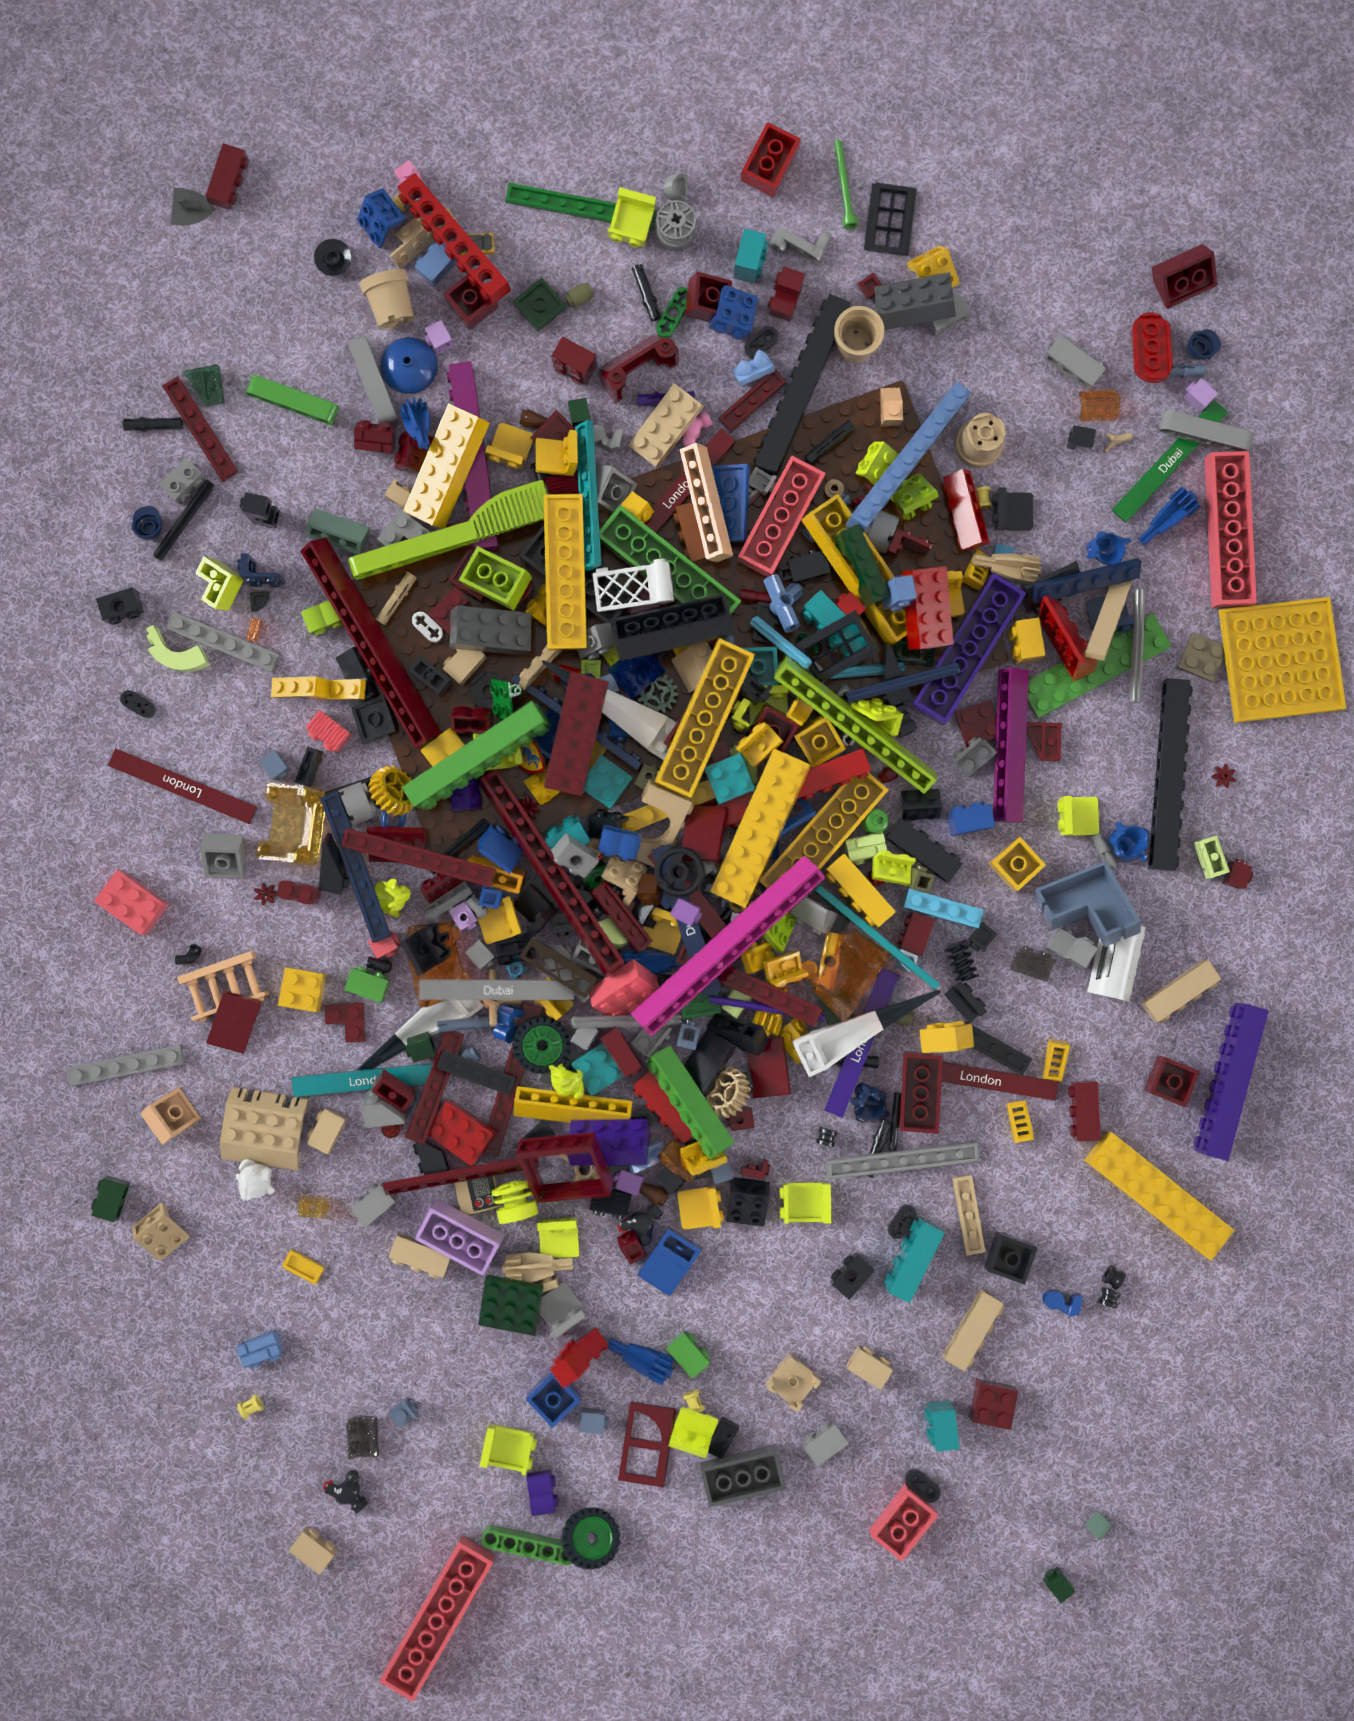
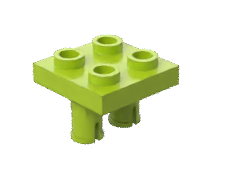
M918 473L905 480L891 497V500L902 511L903 518L910 520V514L912 518L915 517V509L920 507V510L926 511L927 506L930 509L932 507L930 501L939 496L937 490Z
M787 912L759 939H766L776 952L783 953L795 926V918L790 912Z

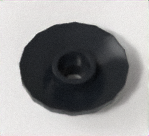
M334 238L321 242L314 252L316 267L320 272L328 276H338L346 272L352 260L351 251L347 244ZM336 257L337 261L331 262V258Z

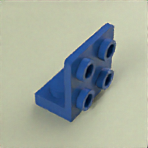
M384 188L365 195L357 220L359 225L367 232L371 241L378 248H381L388 230L404 223L405 217Z

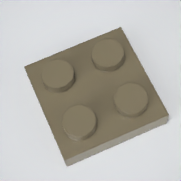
M1192 632L1177 668L1209 682H1214L1225 656L1223 645Z

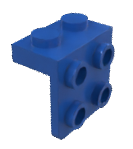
M725 285L721 290L717 314L711 319L709 328L720 334L731 335L734 339L744 340L752 331L758 302L757 296Z

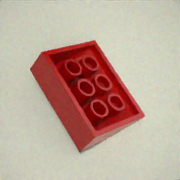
M1044 596L1037 618L1039 617L1043 630L1072 680L1075 682L1093 673L1097 666V660L1085 657L1087 643L1077 633L1078 628L1075 622L1070 621L1067 608L1062 606L1058 600Z

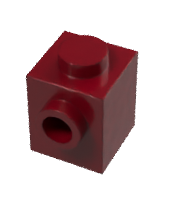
M1240 859L1229 862L1228 868L1230 872L1225 873L1222 884L1238 889H1246L1253 877V872H1251L1253 867Z
M742 1108L740 1112L737 1110L736 1116L730 1114V1117L726 1118L727 1127H731V1131L755 1128L752 1108Z

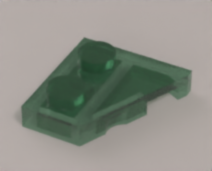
M215 364L183 371L184 376L189 380L192 388L199 395L200 400L205 406L209 407L225 403L219 365Z

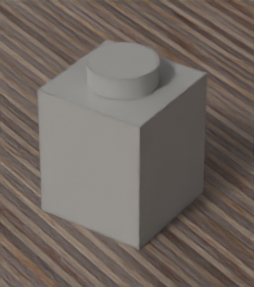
M478 940L465 952L480 970L484 967L487 970L495 963L493 959L496 956L481 940Z

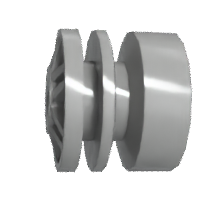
M679 200L669 201L662 205L658 211L656 232L662 246L668 250L680 251L689 247L694 241L696 216L692 207L686 202Z

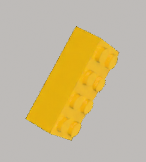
M845 854L840 855L823 870L826 873L824 877L829 883H835L839 887L837 889L838 893L843 898H848L851 901L849 905L856 913L861 912L864 916L862 920L871 927L877 928L896 912Z

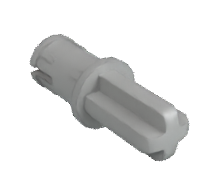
M1102 832L1091 837L1090 839L1098 852L1097 856L1100 855L1102 862L1107 861L1111 870L1116 868L1117 864L1110 852L1111 847H1108Z

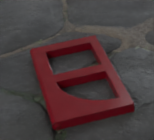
M630 1401L618 1477L619 1481L664 1487L670 1452L668 1445L674 1427L676 1408ZM635 1411L647 1415L657 1424L661 1433V1442L631 1437ZM629 1446L660 1451L656 1477L625 1472Z

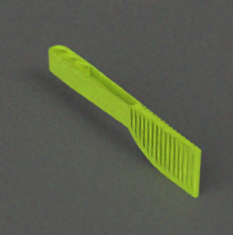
M544 481L532 482L494 496L484 503L467 522L349 558L348 561L353 578L363 579L478 542L481 539L484 540V538H490V536L493 537L494 535L544 520V495H548Z

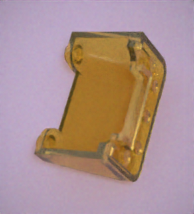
M267 782L265 795L269 802L274 803L269 841L264 840L260 842L257 847L256 858L308 866L315 865L319 855L325 814L320 798L325 796V792L307 786Z

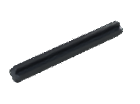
M209 480L204 481V484L196 492L154 551L153 556L159 561L163 560L215 485Z

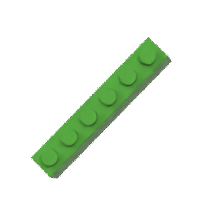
M668 1046L652 1055L646 1062L649 1071L655 1076L660 1088L669 1097L670 1103L679 1112L682 1121L691 1130L692 1136L702 1147L703 1153L711 1160L728 1150L735 1142L672 1047Z

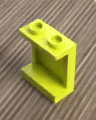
M619 187L617 204L610 228H608V238H611L616 243H629L630 246L635 248L645 247L656 208V197Z
M829 1182L783 1183V1188H779L780 1199H783V1207H780V1219H784V1224H789V1222L831 1223V1184Z
M489 1423L479 1467L487 1468L488 1465L520 1471L522 1475L526 1476L527 1470L531 1471L533 1458H530V1453L535 1451L537 1439H534L535 1432Z

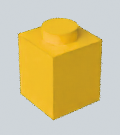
M633 491L621 504L623 508L642 523L648 521L654 512L650 504Z

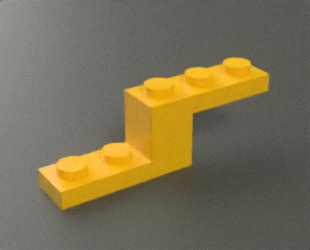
M320 677L272 678L271 697H306L322 701L365 700L366 680H329Z

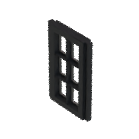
M872 183L863 250L902 256L909 255L916 188ZM881 191L892 193L890 207L880 206ZM895 193L906 195L904 209L894 208ZM879 210L889 211L887 227L877 225ZM893 212L903 213L901 228L891 227ZM877 229L887 231L885 245L875 244ZM891 231L901 232L899 247L889 246Z
M856 610L796 643L798 650L812 661L808 668L813 677L821 683L878 652L875 642ZM855 623L859 633L846 640L841 630ZM838 632L843 642L829 649L824 640ZM862 636L867 645L853 652L849 643ZM821 642L826 652L812 659L807 649ZM845 645L850 655L836 662L832 652ZM828 655L832 665L819 671L815 662Z

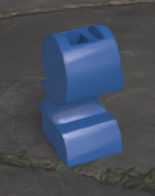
M482 885L478 905L497 909L500 907L504 891L496 887Z
M500 1004L497 1010L498 1024L493 1031L494 1037L506 1043H511L515 1031L518 1029L513 1020L516 1017L521 1018L525 1010L513 1005Z
M1050 1289L1044 1292L1042 1300L1048 1308L1059 1309L1070 1317L1079 1316L1083 1299L1082 1295L1073 1294L1070 1296V1301L1065 1303L1064 1296L1060 1291Z

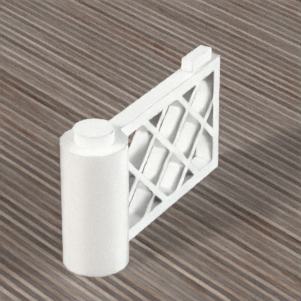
M665 559L653 560V563L650 565L608 571L607 567L596 569V573H592L597 612L674 602L669 562H665ZM646 570L647 578L642 584L634 577L639 571ZM625 573L630 578L622 586L615 580L620 574ZM606 576L611 580L605 589L599 586L598 577ZM632 580L641 585L634 595L626 589ZM613 583L622 588L616 597L607 592ZM643 588L649 592L650 600L641 601L637 598ZM624 591L632 596L631 600L626 604L618 600ZM605 593L614 599L609 606L601 607V599Z

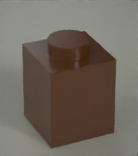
M642 874L637 889V895L641 903L645 905H660L664 891L659 887L655 874Z

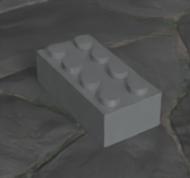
M950 272L874 287L877 314L883 321L884 330L956 317Z
M457 605L450 610V649L525 655L531 651V613Z
M776 1444L700 1462V1470L709 1508L786 1489Z

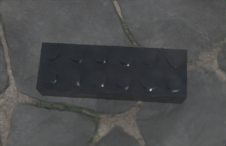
M542 526L519 557L523 563L546 580L544 526ZM596 567L590 571L584 570L585 610L602 624L610 623L612 627L611 619L622 617L628 608L597 612L592 573H596V569L599 568ZM606 576L598 577L599 586L605 589L611 580ZM613 583L607 592L616 597L622 588ZM624 591L618 600L626 604L631 600L632 596ZM605 593L601 599V607L609 606L614 599Z
M725 593L611 619L620 661L735 635Z

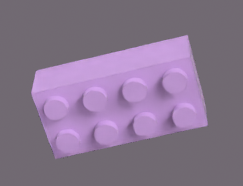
M436 1199L424 1219L415 1240L484 1276L505 1235L447 1203Z

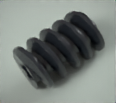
M966 939L950 944L944 950V952H951L947 959L954 960L949 964L950 966H956L952 973L959 974L955 981L963 982L979 976V974H973L977 967H970L975 961L968 959L972 955L971 952H965L969 946L962 945Z

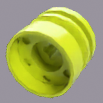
M527 1180L511 1181L491 1190L492 1196H502L496 1198L494 1204H504V1207L496 1210L499 1224L523 1220L538 1214L536 1201L526 1200V1197L532 1195L531 1190H524L529 1187Z

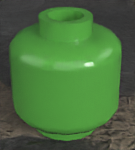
M872 809L862 820L861 826L869 834H878L887 829L889 818L885 811Z

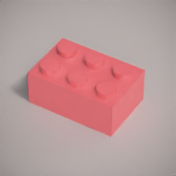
M122 870L115 871L94 900L95 903L140 935H147L169 906V903Z
M633 959L595 984L589 996L592 1007L605 1016L629 1015L660 987L656 975Z
M904 1484L871 1525L869 1532L873 1539L902 1562L938 1517V1512L934 1506L913 1492L907 1484Z

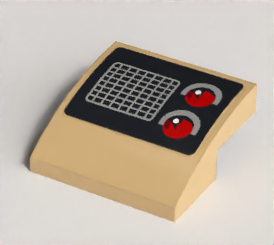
M495 1176L454 1183L459 1210L469 1215L501 1207V1204H494V1200L499 1198V1196H492L491 1190L497 1188Z

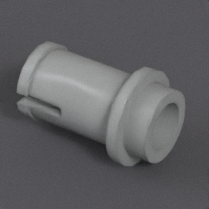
M471 894L465 900V903L474 911L475 917L481 919L489 912L487 910L488 907L478 905L479 899L475 894Z

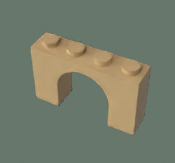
M649 779L641 795L642 802L664 811L670 819V825L667 831L659 837L646 838L642 836L636 860L655 868L648 856L652 853V850L662 845L671 844V847H675L678 839L676 835L678 831L682 832L686 823L684 819L687 814H691L694 804H692V797H684Z

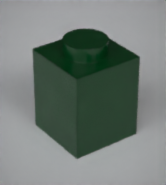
M586 398L568 401L571 422L574 428L584 421L590 420Z
M429 1031L407 1038L405 1052L407 1057L412 1058L413 1063L436 1056L435 1045Z
M1058 1567L1052 1568L1045 1573L1044 1583L1061 1604L1076 1592L1073 1585Z

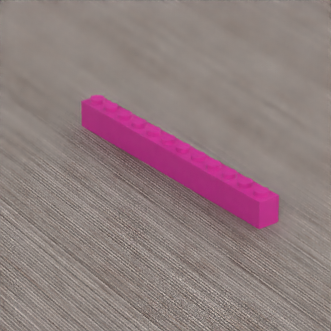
M803 856L671 978L666 980L660 988L653 992L631 1015L650 1036H653L825 879L818 867L806 856Z

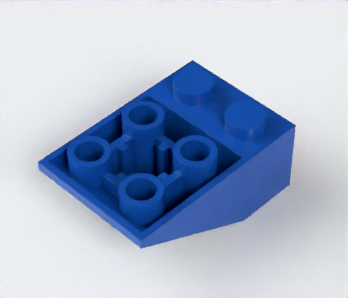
M668 1226L637 1276L670 1296L701 1252V1246Z

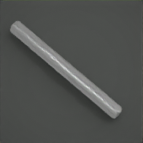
M1142 589L1134 591L1131 703L1141 702L1145 614V590Z
M680 1014L674 1015L664 1026H679L682 1023V1016ZM632 1015L574 1016L571 1019L573 1028L642 1027Z

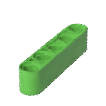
M252 375L246 394L253 398L289 411L292 409V412L325 424L327 423L328 425L334 424L340 408L330 401L257 375Z
M490 1525L484 1530L482 1544L488 1549L561 1565L573 1564L563 1554L562 1541L559 1539ZM492 1533L496 1536V1539L489 1540L486 1535ZM513 1538L515 1543L508 1544L506 1539ZM532 1542L534 1547L527 1548L525 1543ZM551 1546L553 1551L550 1553L546 1552L544 1547Z

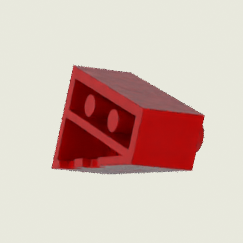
M595 1327L577 1340H569L564 1345V1348L558 1352L559 1355L553 1359L554 1363L550 1367V1371L562 1388H565L579 1379L591 1366L589 1363L593 1357L595 1360L598 1359L599 1353L606 1350L609 1345Z

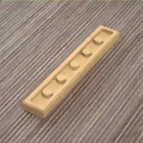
M1132 580L1110 585L1087 646L1085 657L1105 661L1128 597Z

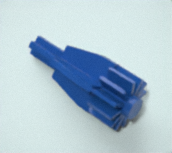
M413 397V402L410 403L406 399L407 405L401 404L402 410H400L405 430L413 440L417 439L420 449L425 448L427 450L430 444L427 433L431 430V415L427 402L423 403L422 398H419L416 403L415 397Z
M1181 486L1169 497L1170 501L1162 507L1151 521V527L1138 538L1144 546L1157 534L1162 535L1180 523L1185 517L1189 518L1201 507L1199 502L1196 501L1197 496L1191 490L1187 491L1186 488Z
M634 950L621 952V958L624 961L622 966L634 959L654 975L668 972L670 968L682 967V965L675 962L677 957H670L667 953L645 951L637 954Z
M613 1338L609 1340V1347L607 1349L623 1356L622 1360L640 1374L648 1377L649 1380L663 1385L666 1378L670 1379L674 1371L672 1367L673 1357L632 1343L627 1346Z

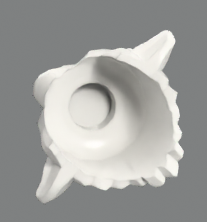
M249 1159L241 1162L239 1166L240 1174H236V1180L239 1181L240 1198L247 1201L252 1198H260L265 1193L271 1195L275 1192V1189L271 1186L270 1179L272 1169Z

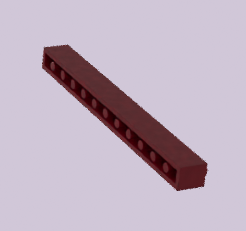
M327 537L310 541L300 551L415 749L429 744L442 733Z
M496 769L481 778L480 787L605 977L621 968L624 961L563 868L554 861L552 851L499 771Z

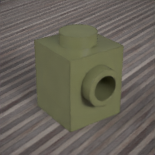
M652 763L649 766L644 764L634 786L644 790L649 779L655 780L660 767Z
M917 864L916 867L912 866L911 884L908 887L913 890L929 893L935 875L929 872L926 866Z

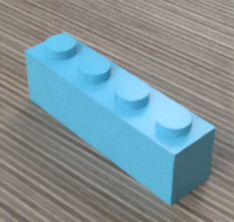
M906 889L901 907L974 929L979 928L984 911L913 889Z

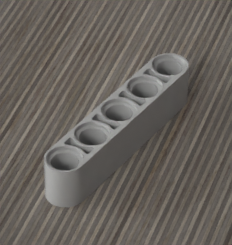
M363 335L347 341L378 422L392 424L399 421L366 336Z
M1171 410L1164 411L1159 429L1163 434L1232 452L1249 451L1250 453L1254 433L1249 430Z

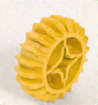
M393 765L378 769L372 775L371 781L368 784L370 787L368 792L373 794L371 799H375V805H379L381 810H386L387 814L392 813L393 816H401L409 813L413 808L412 803L402 789L412 779V777L407 776V771L402 772L401 768H395Z

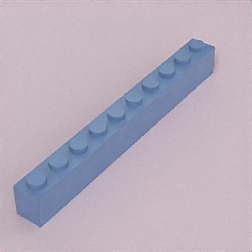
M957 381L852 513L846 523L848 528L859 524L863 533L867 530L876 516L959 412L972 392Z

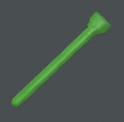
M836 140L835 150L845 215L842 220L843 228L853 229L858 226V219L852 212L842 141Z

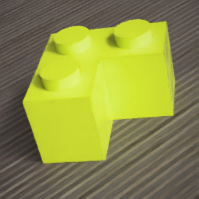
M203 556L196 574L208 581L209 584L201 600L215 609L229 611L243 583V579L238 572L218 559Z

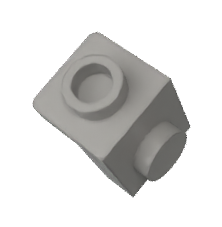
M755 467L749 477V487L758 490L760 494L765 496L768 492L772 493L777 484L774 481L777 476H770Z

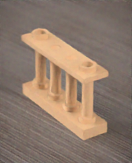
M250 951L177 977L179 984H186L190 988L198 1015L191 1017L192 1021L198 1020L201 1023L210 1020V1015L216 1014L221 995L215 980V973L223 971V974H226L231 992L241 995L233 973L234 966L240 964L241 967H244L253 996H250V998L260 1001L265 1000L264 996L269 995V992H260L251 966L253 964L252 960L257 959L255 951ZM203 977L208 981L216 1005V1009L207 1012L196 984L198 983L197 979Z

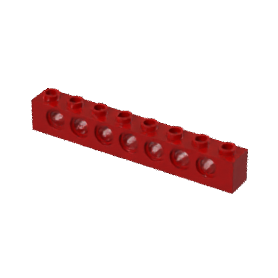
M415 173L397 186L400 193L398 195L400 201L404 205H409L412 215L416 219L420 218L423 228L427 232L431 231L434 235L432 236L439 246L443 245L446 255L451 260L454 258L461 273L465 272L469 276L467 278L473 287L477 286L480 289L479 293L485 301L489 300L494 305L511 291L508 281ZM491 279L490 282L484 283L485 280Z

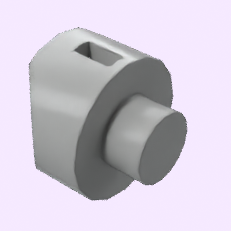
M683 172L667 177L663 185V191L670 200L689 198L687 188L688 175Z

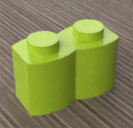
M329 600L301 611L311 635L320 636L326 633V629L331 627L338 629L344 626Z

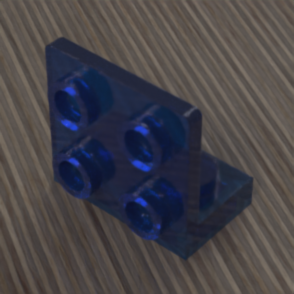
M653 654L635 657L630 660L620 661L619 659L608 669L609 673L632 700L666 672L665 668Z

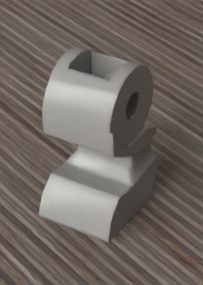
M594 425V446L602 444L603 449H607L611 453L614 451L620 452L624 430L618 429L614 431L613 438L608 439L604 427Z

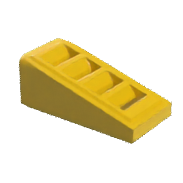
M979 549L974 551L976 555L988 556ZM972 556L962 582L975 590H979L986 581L989 568L974 566L972 564Z
M1049 1038L1043 1079L1062 1082L1070 1044L1067 1041ZM1054 1047L1062 1048V1051L1055 1050ZM1053 1054L1061 1055V1058H1055L1052 1056ZM1051 1062L1060 1063V1066L1051 1065ZM1049 1070H1057L1059 1074L1049 1073Z
M1026 1100L1006 1103L1013 1142L1034 1140ZM1013 1108H1023V1111H1012ZM1024 1115L1023 1119L1014 1120V1116ZM1025 1123L1026 1125L1016 1128V1124ZM1027 1131V1134L1018 1136L1017 1132Z

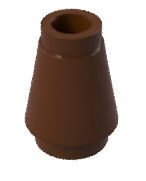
M528 408L527 410L522 409L519 424L523 425V427L539 428L548 418Z
M645 1182L639 1192L656 1206L660 1205L662 1207L669 1196L665 1188Z

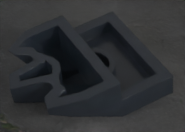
M438 922L429 924L400 941L418 976L426 973L435 965L441 964L450 957L452 948L445 945V942L450 938L449 931L439 933L438 929L440 926Z

